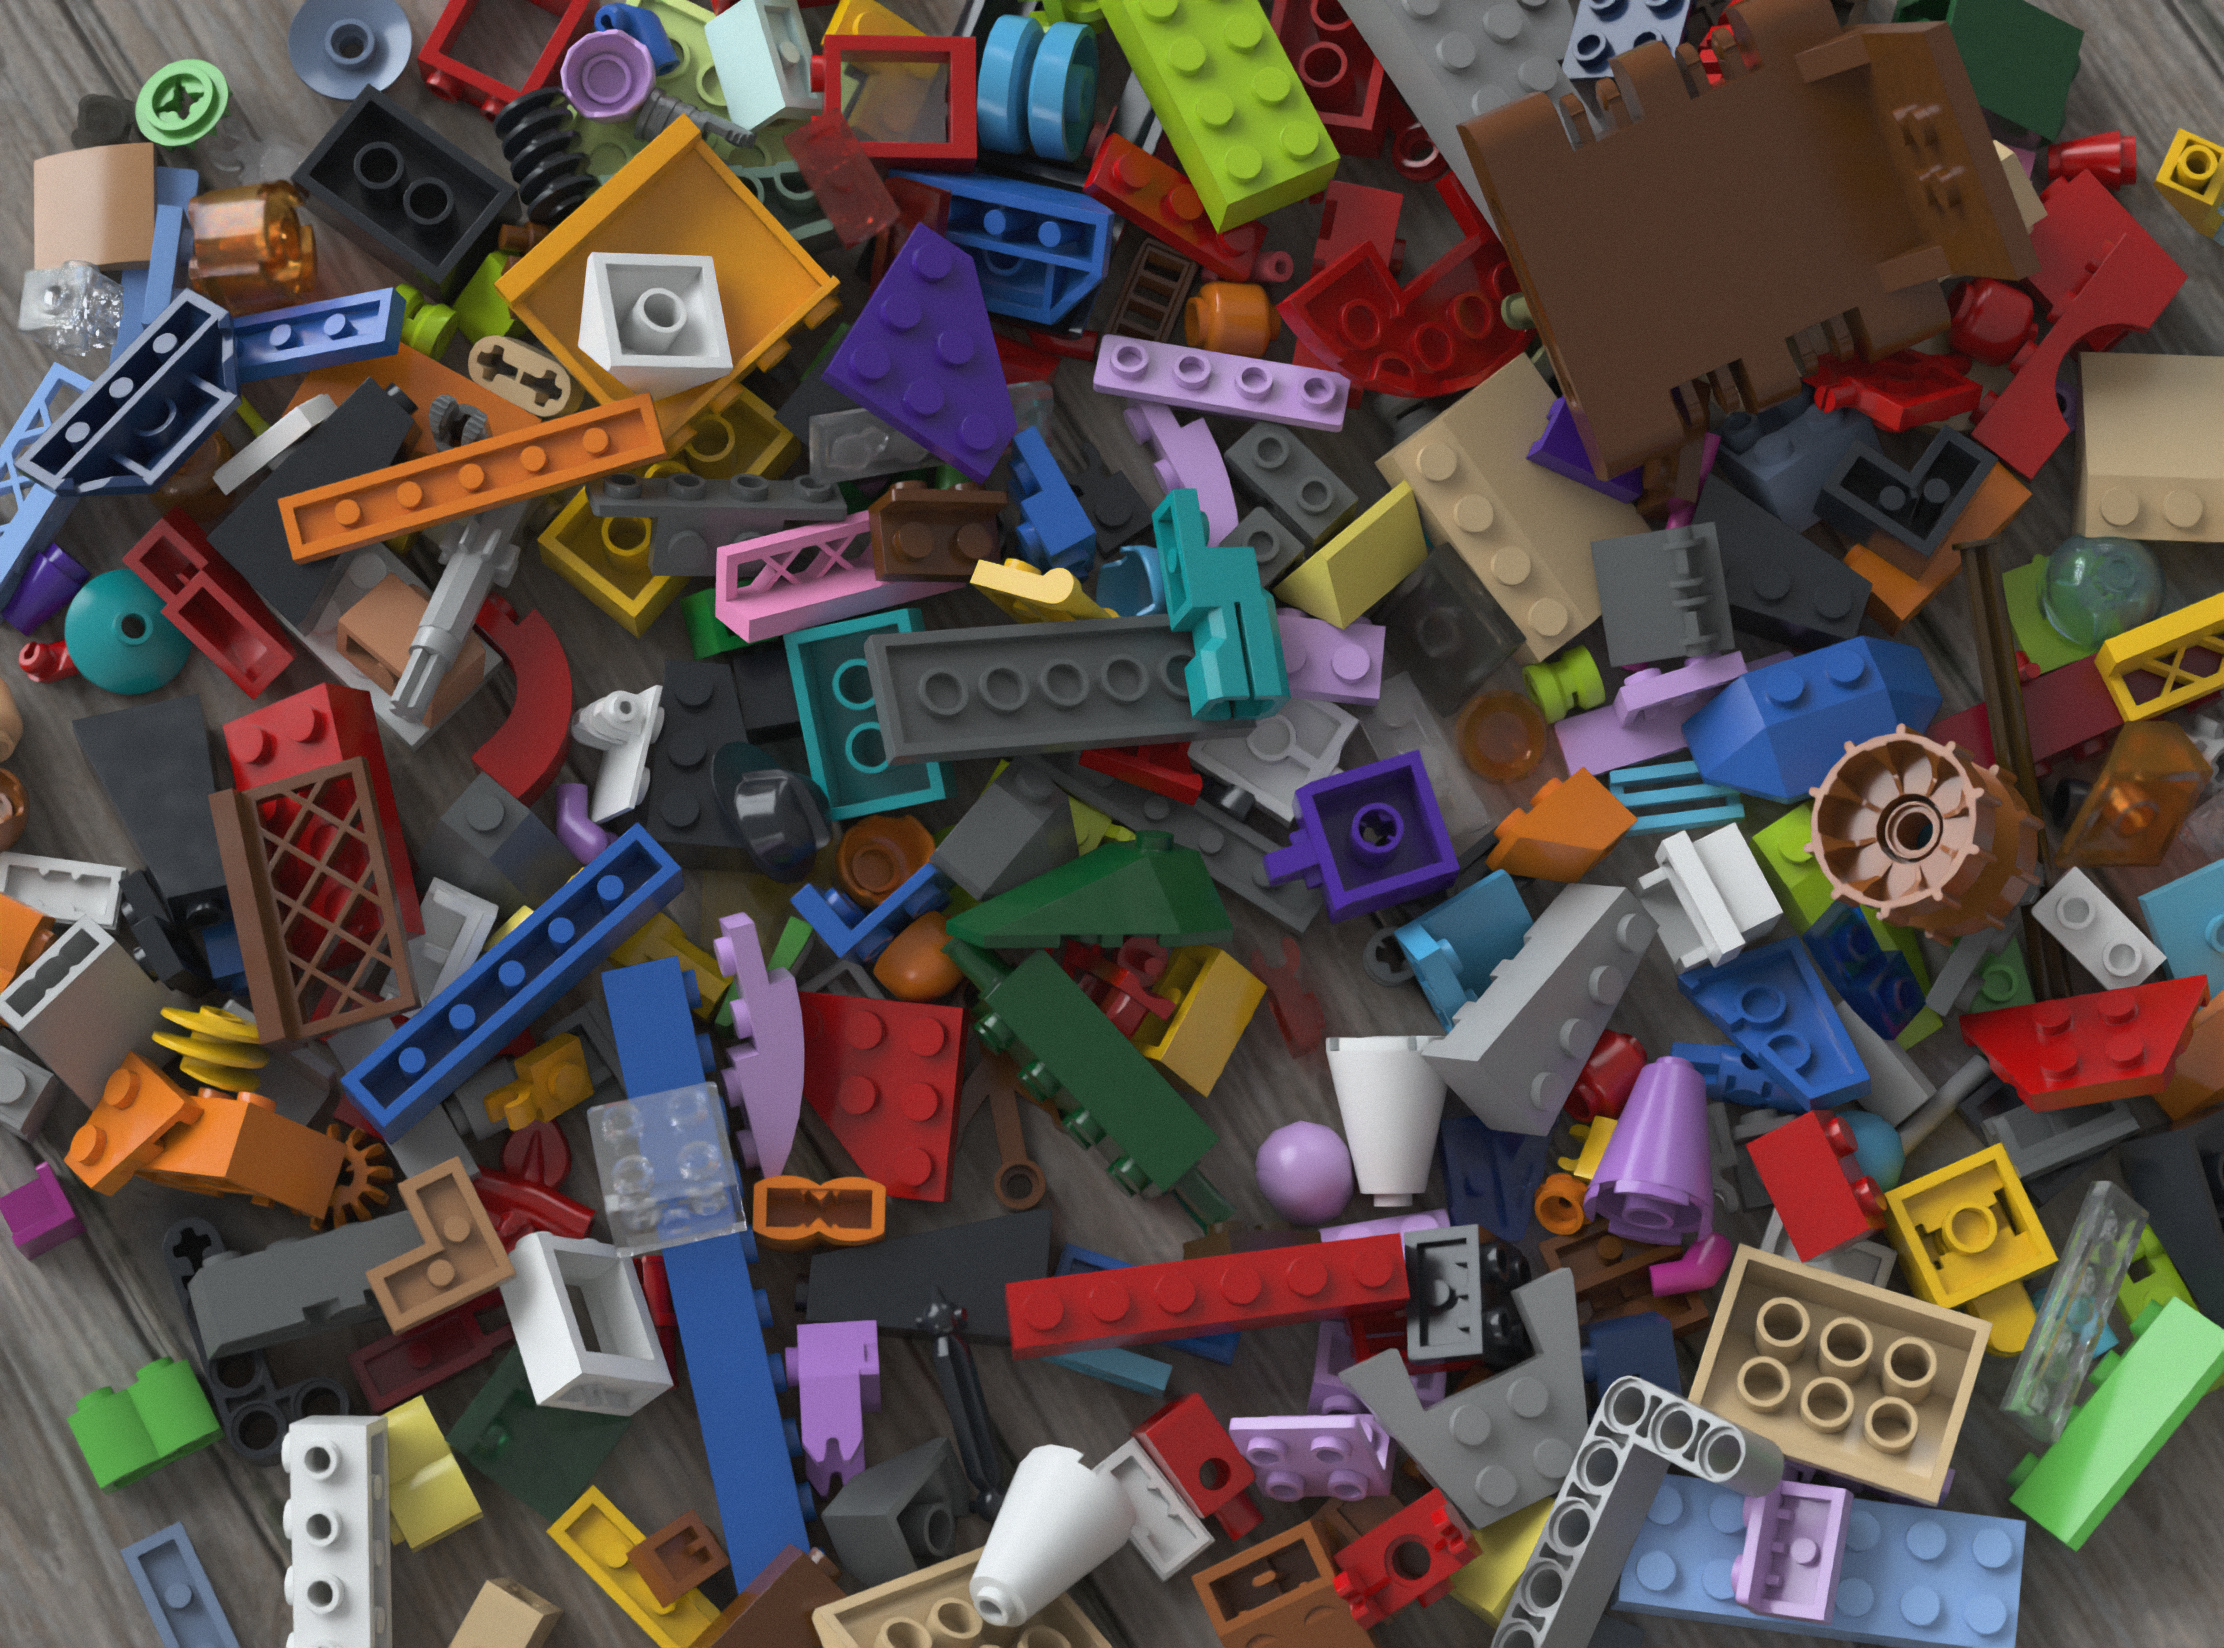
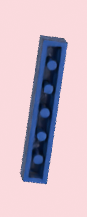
M637 822L340 1080L347 1099L388 1144L392 1146L683 892L684 883L681 867Z

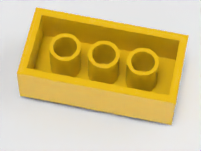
M739 383L745 389L742 396L721 415L716 416L710 409L692 425L698 435L675 457L624 472L636 474L641 478H668L671 474L685 472L699 475L704 479H731L737 474H754L766 480H778L801 454V444L799 438L773 417L777 413L774 409ZM585 486L537 539L541 559L545 565L638 639L694 577L652 576L647 564L652 518L595 516L585 493Z

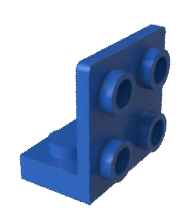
M928 862L869 915L847 892L841 894L835 887L825 890L808 883L790 901L840 959L866 967L872 961L876 964L878 958L888 945L922 915L931 911H937L941 914L953 901L954 898L949 892L957 883L935 864Z

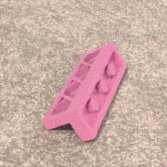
M868 510L846 515V520L843 521L826 520L718 547L715 617L747 643H752L966 587V583L876 581L872 542L860 557L845 560L840 555L855 536L870 531ZM817 545L822 549L805 571L791 574L786 570L802 548ZM762 559L767 563L751 585L737 588L738 564Z

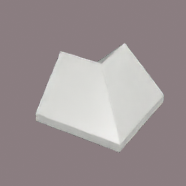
M591 252L587 259L578 347L636 395L649 392L654 402L729 375L733 365L712 256Z

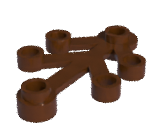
M967 976L952 991L951 1006L970 1008L971 1010L973 1009L970 1002L972 997L981 991ZM970 1013L966 1046L976 1035L972 1027L978 1022ZM977 1037L981 1061L962 1086L955 1155L962 1147L963 1131L986 1098L989 1097L1002 1164L994 1178L995 1198L1009 1212L1022 1213L1032 1211L1044 1198L1046 1179L1042 1169L1035 1162L1027 1159L1014 1092L1049 1114L1054 1127L1059 1132L1068 1134L1060 1124L1062 1120L1058 1115L1059 1108L1049 1098L1044 1103H1040L1023 1087L1016 1077V1074L1022 1069L1007 1055V1052L1004 1050L997 1056ZM1014 1178H1024L1031 1184L1032 1191L1028 1197L1016 1199L1008 1193V1183Z

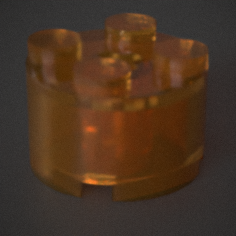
M279 179L212 190L204 195L192 197L189 201L188 216L194 230L196 256L191 257L189 261L191 284L198 294L208 293L213 303L228 310L231 315L301 305L307 301L301 297L302 293L314 290L318 272L316 238L312 224L303 226L300 224L295 207L305 206L300 193L290 182Z

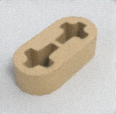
M492 335L479 340L470 351L468 369L473 382L534 415L550 418L564 417L574 413L583 401L585 389L555 356L519 339ZM493 355H503V360L507 364L519 369L517 375L498 374V369L491 364ZM536 377L555 379V385L562 389L559 400L549 399L550 394L546 390L534 385Z

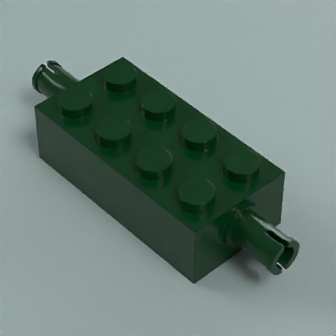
M956 937L952 938L941 949V952L944 955L946 954L981 991L977 995L980 1002L970 1010V1014L978 1021L972 1027L976 1036L995 1055L999 1056L1004 1050L1022 1069L1016 1074V1077L1023 1087L1040 1103H1044L1049 1098L1066 1116L1060 1122L1063 1129L1085 1151L1092 1146L1099 1151L1110 1163L1104 1170L1106 1175L1123 1194L1132 1198L1138 1193L1144 1201L1160 1194L1162 1197L1169 1194L1203 1230L1202 1232L1205 1236H1208L1207 1226L1226 1221L1237 1210L1234 1204H1230L1197 1168L1201 1163L1199 1159L1220 1138L1043 948H1038L1019 966L1015 962L1009 966L994 948H982Z

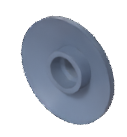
M307 0L296 12L288 33L289 57L300 80L318 95L340 102H353L368 83L382 93L387 91L405 72L412 53L413 42L410 24L404 11L395 0ZM349 44H358L364 48L362 54L356 58L348 59L341 55L342 50Z

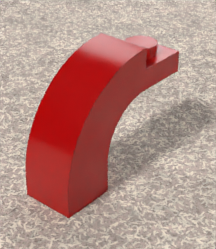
M492 591L487 595L472 630L499 654L512 670L517 679V694L513 709L504 725L471 756V760L477 775L483 771L529 809L551 786L567 759L573 741L571 724L573 714L576 712L575 692L564 650L555 632L544 617L534 608L516 626L514 623L519 619L516 611L504 598L495 591Z

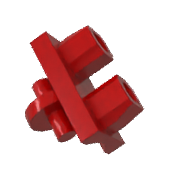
M1124 935L1123 946L1114 948L1112 962L1084 947L1080 949L1072 961V964L1086 973L1078 984L1080 989L1129 1041L1148 1013L1166 1021L1176 1006L1168 998L1147 988L1155 984L1164 975L1168 965L1166 947H1159L1156 944V938H1137Z

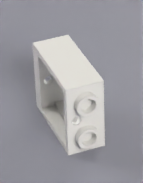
M548 1231L531 1233L517 1241L515 1249L507 1254L516 1272V1279L499 1287L537 1405L631 1416L673 1386L628 1247L599 1243L596 1239L579 1240L554 1236ZM565 1284L581 1287L602 1353L586 1351Z

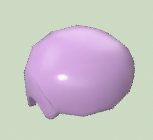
M618 29L586 34L568 49L560 70L563 90L568 103L581 116L603 125L627 122L641 112L646 100L656 87L655 64L647 46Z
M1297 1121L1274 1130L1258 1149L1255 1162L1257 1169L1255 1177L1259 1190L1282 1220L1291 1221L1292 1224L1318 1226L1338 1217L1354 1197L1355 1169L1350 1151L1340 1136L1329 1127L1306 1121Z

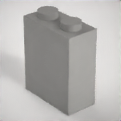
M84 914L0 994V1017L91 1112H93L104 1094L109 1077L119 1069L130 1050L150 1058L160 1069L179 1055V1053L155 1042L151 1038L154 1031H163L190 1037L192 1034L191 1030L160 1014L162 1007L176 1008L175 1005L120 944L87 914Z

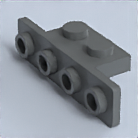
M623 471L586 482L585 493L595 516L652 518L647 563L652 576H716L718 547L782 532L784 520L843 521L846 520L847 505L837 483L816 475H801L794 478V480H766L754 474H737L731 479H704L696 474L680 472L671 474L668 478H641L636 474ZM762 559L738 564L737 577H757L767 563Z

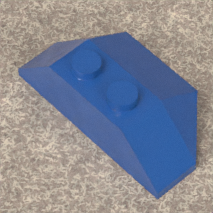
M894 167L889 168L883 231L894 244H899L902 248L912 230L921 222L973 257L987 311L1053 325L1062 320L1108 276L1115 213L1089 195L990 174Z
M1862 635L1742 674L1681 725V732L1704 784L1720 788L1724 785L1744 794L1788 805L1812 797L1809 794V789L1811 787L1820 788L1831 768L1847 753L1844 748L1845 742L1851 741L1859 745L1874 737L1894 734L1898 724L1901 723L1925 736L1933 718L1937 716L1942 707L1943 698L1919 647Z

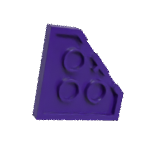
M919 222L908 236L820 379L981 485L990 475L1018 426L973 257Z

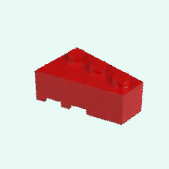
M1329 179L1310 279L1354 245L1368 239L1374 244L1391 274L1400 276L1407 240L1396 238L1395 234L1404 194ZM1297 337L1292 365L1336 372L1321 361ZM1351 380L1346 408L1359 410L1363 390L1376 391L1363 387Z

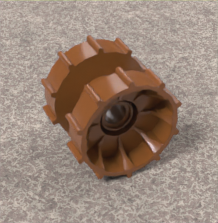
M1902 723L1898 724L1894 734L1874 737L1859 745L1851 741L1845 742L1844 748L1847 753L1831 768L1820 788L1811 787L1809 789V794L1815 797L1811 817L1812 842L1805 844L1804 851L1817 858L1822 872L1835 887L1831 897L1852 908H1857L1860 904H1863L1878 911L1876 914L1878 920L1899 929L1908 925L1924 932L1927 938L1946 947L1952 945L1953 937L1975 934L1990 926L1999 931L2003 930L2005 923L2002 919L2018 904L2029 884L2038 885L2040 883V878L2034 875L2038 854L2037 830L2044 828L2045 822L2031 814L2027 802L2013 786L2017 781V776L1996 764L1987 770L1971 762L1974 758V753L1953 741H1949L1944 747ZM1932 823L1933 834L1931 840L1926 846L1918 850L1917 838L1919 832L1924 826Z

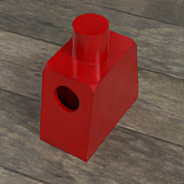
M1198 1392L1177 1395L1128 1432L1132 1438L1136 1439L1196 1517L1206 1518L1213 1514L1233 1542L1247 1534L1264 1520V1516L1244 1491L1248 1485L1257 1479L1254 1471L1239 1453L1235 1444ZM1209 1460L1216 1468L1217 1476L1215 1482L1210 1487L1205 1488L1199 1479V1471L1203 1463Z

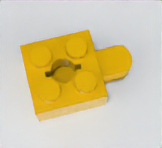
M2001 1142L1883 1194L1887 1209L1882 1214L1889 1226L1883 1232L1891 1249L1898 1251L1896 1259L1915 1299L1957 1312L1964 1309L1966 1315L1992 1322L1993 1325L1985 1350L1992 1357L2010 1358L2018 1356L2035 1342L2041 1332V1320L2023 1282L2044 1274L2058 1261V1258Z

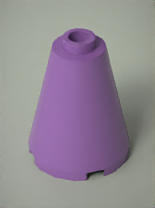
M1664 1056L1658 1058L1656 1063L1645 1065L1640 1071L1588 1186L1583 1203L1585 1215L1593 1223L1596 1212L1610 1220L1608 1232L1643 1243L1681 1245L1683 1233L1699 1231L1698 1242L1706 1239L1713 1231L1715 1212L1706 1084L1703 1075L1694 1070V1065L1688 1060Z

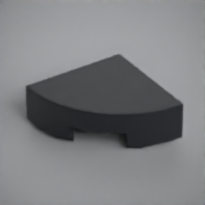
M1212 777L1201 778L1203 785L1198 797L1246 825L1253 815L1256 801L1255 795L1235 784L1228 785L1226 790L1215 784L1216 782Z

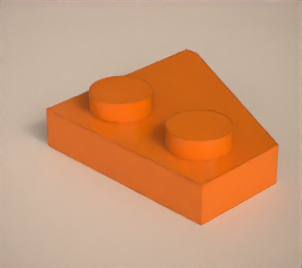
M130 1050L119 1069L109 1077L104 1094L86 1124L76 1132L71 1148L63 1161L91 1189L111 1197L131 1180L133 1174L140 1166L149 1164L165 1150L164 1142L159 1138L178 1121L192 1126L200 1119L204 1109L150 1058Z

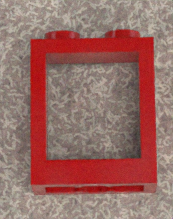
M450 0L417 56L422 81L425 82L426 89L439 99L452 104H456L460 99L480 109L479 113L481 116L493 124L496 115L518 97L541 88L559 86L562 81L560 70L568 49L590 32L594 24L595 15L600 9L599 0H525L562 19L521 92L447 56L479 1Z

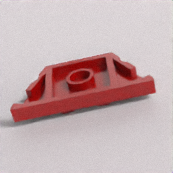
M2207 974L1961 1015L1958 1018L1963 1041L1969 1047L1976 1044L1988 1057L1990 1069L2004 1083L2015 1086L2018 1097L2034 1113L2166 1092L2176 1072L2175 1061L2181 1054L2185 1053L2194 1035L2192 1021L2200 1006H2208L2211 996Z

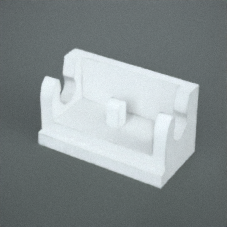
M436 877L433 878L420 906L426 934L408 941L422 1008L475 963L496 919L499 906ZM393 968L390 969L379 993L380 996L385 998L384 1001L400 996L395 969ZM422 1008L403 1013L402 1015L412 1018Z

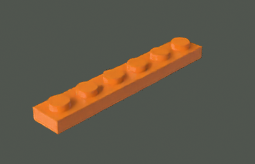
M647 392L277 500L292 559L297 565H302L668 459L669 455L653 397Z

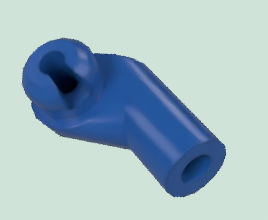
M625 3L607 4L597 11L594 19L597 32H604L610 29L622 30L646 45L655 64L656 76L668 74L680 65L678 56L660 18L654 12Z

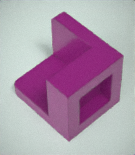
M47 1161L35 1167L40 1176L39 1178L0 1198V1210L13 1234L11 1238L16 1248L28 1261L87 1231L59 1175Z

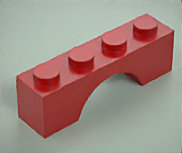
M2127 232L2117 245L2108 238L2103 242L2084 268L2093 275L2078 295L2070 289L2066 290L2045 318L2054 325L2039 346L2030 339L2025 343L2007 367V370L2015 375L2000 396L1990 389L1980 401L1978 409L1974 410L1968 418L1969 421L1976 425V428L1970 434V440L1974 443L1978 442L1989 453L1999 458L1998 461L2028 484L2033 481L2070 431L2058 407L2055 390L2058 368L2068 352L2083 339L2102 331L2128 330L2146 334L2187 280L2185 275Z

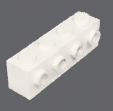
M311 1415L289 1424V1433L286 1434L282 1445V1464L285 1472L290 1473L291 1499L287 1501L283 1514L285 1536L287 1539H292V1565L288 1568L285 1577V1598L288 1605L293 1606L294 1632L290 1633L286 1648H392L388 1416Z

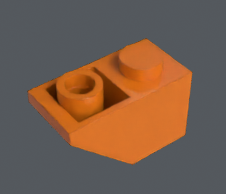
M1582 767L1564 783L1556 776L1548 781L1530 801L1529 804L1533 809L1526 814L1518 807L1508 815L1493 832V835L1500 842L1484 863L1492 871L1504 869L1508 874L1563 883H1578L1613 852L1638 819L1585 767Z

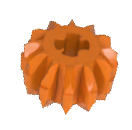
M337 1124L328 1125L326 1135L343 1143L339 1126ZM356 1127L350 1133L345 1142L348 1146L339 1171L340 1174L343 1167H345L352 1183L349 1187L338 1185L335 1188L324 1220L310 1217L309 1226L314 1232L321 1233L326 1228L331 1217H334L335 1228L349 1224V1217L356 1215L360 1222L373 1220L369 1210L366 1208L368 1203L387 1208L390 1204L391 1199L388 1194L375 1187L386 1185L395 1179L392 1168L377 1166L387 1153L381 1143L372 1144L364 1149L367 1135L359 1127ZM289 1207L295 1217L305 1216L302 1212Z

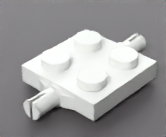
M1291 697L1275 716L1256 719L1257 728L1248 737L1191 741L1187 754L1191 766L1208 777H1212L1214 781L1225 788L1228 785L1235 784L1254 794L1256 798L1254 807L1289 828L1295 820L1291 806L1295 790L1312 781L1344 772L1338 768L1340 753L1358 727L1359 719L1330 701Z

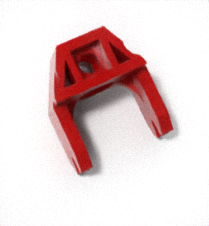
M1436 1487L1333 1555L1332 1557L1342 1570V1573L1333 1578L1332 1582L1338 1596L1350 1606L1351 1616L1355 1622L1366 1631L1414 1599H1417L1422 1608L1425 1609L1455 1589L1456 1586L1450 1576L1484 1552L1451 1502L1448 1503L1440 1489ZM1406 1541L1419 1542L1428 1549L1431 1565L1428 1572L1422 1577L1408 1575L1400 1567L1398 1552L1401 1545Z

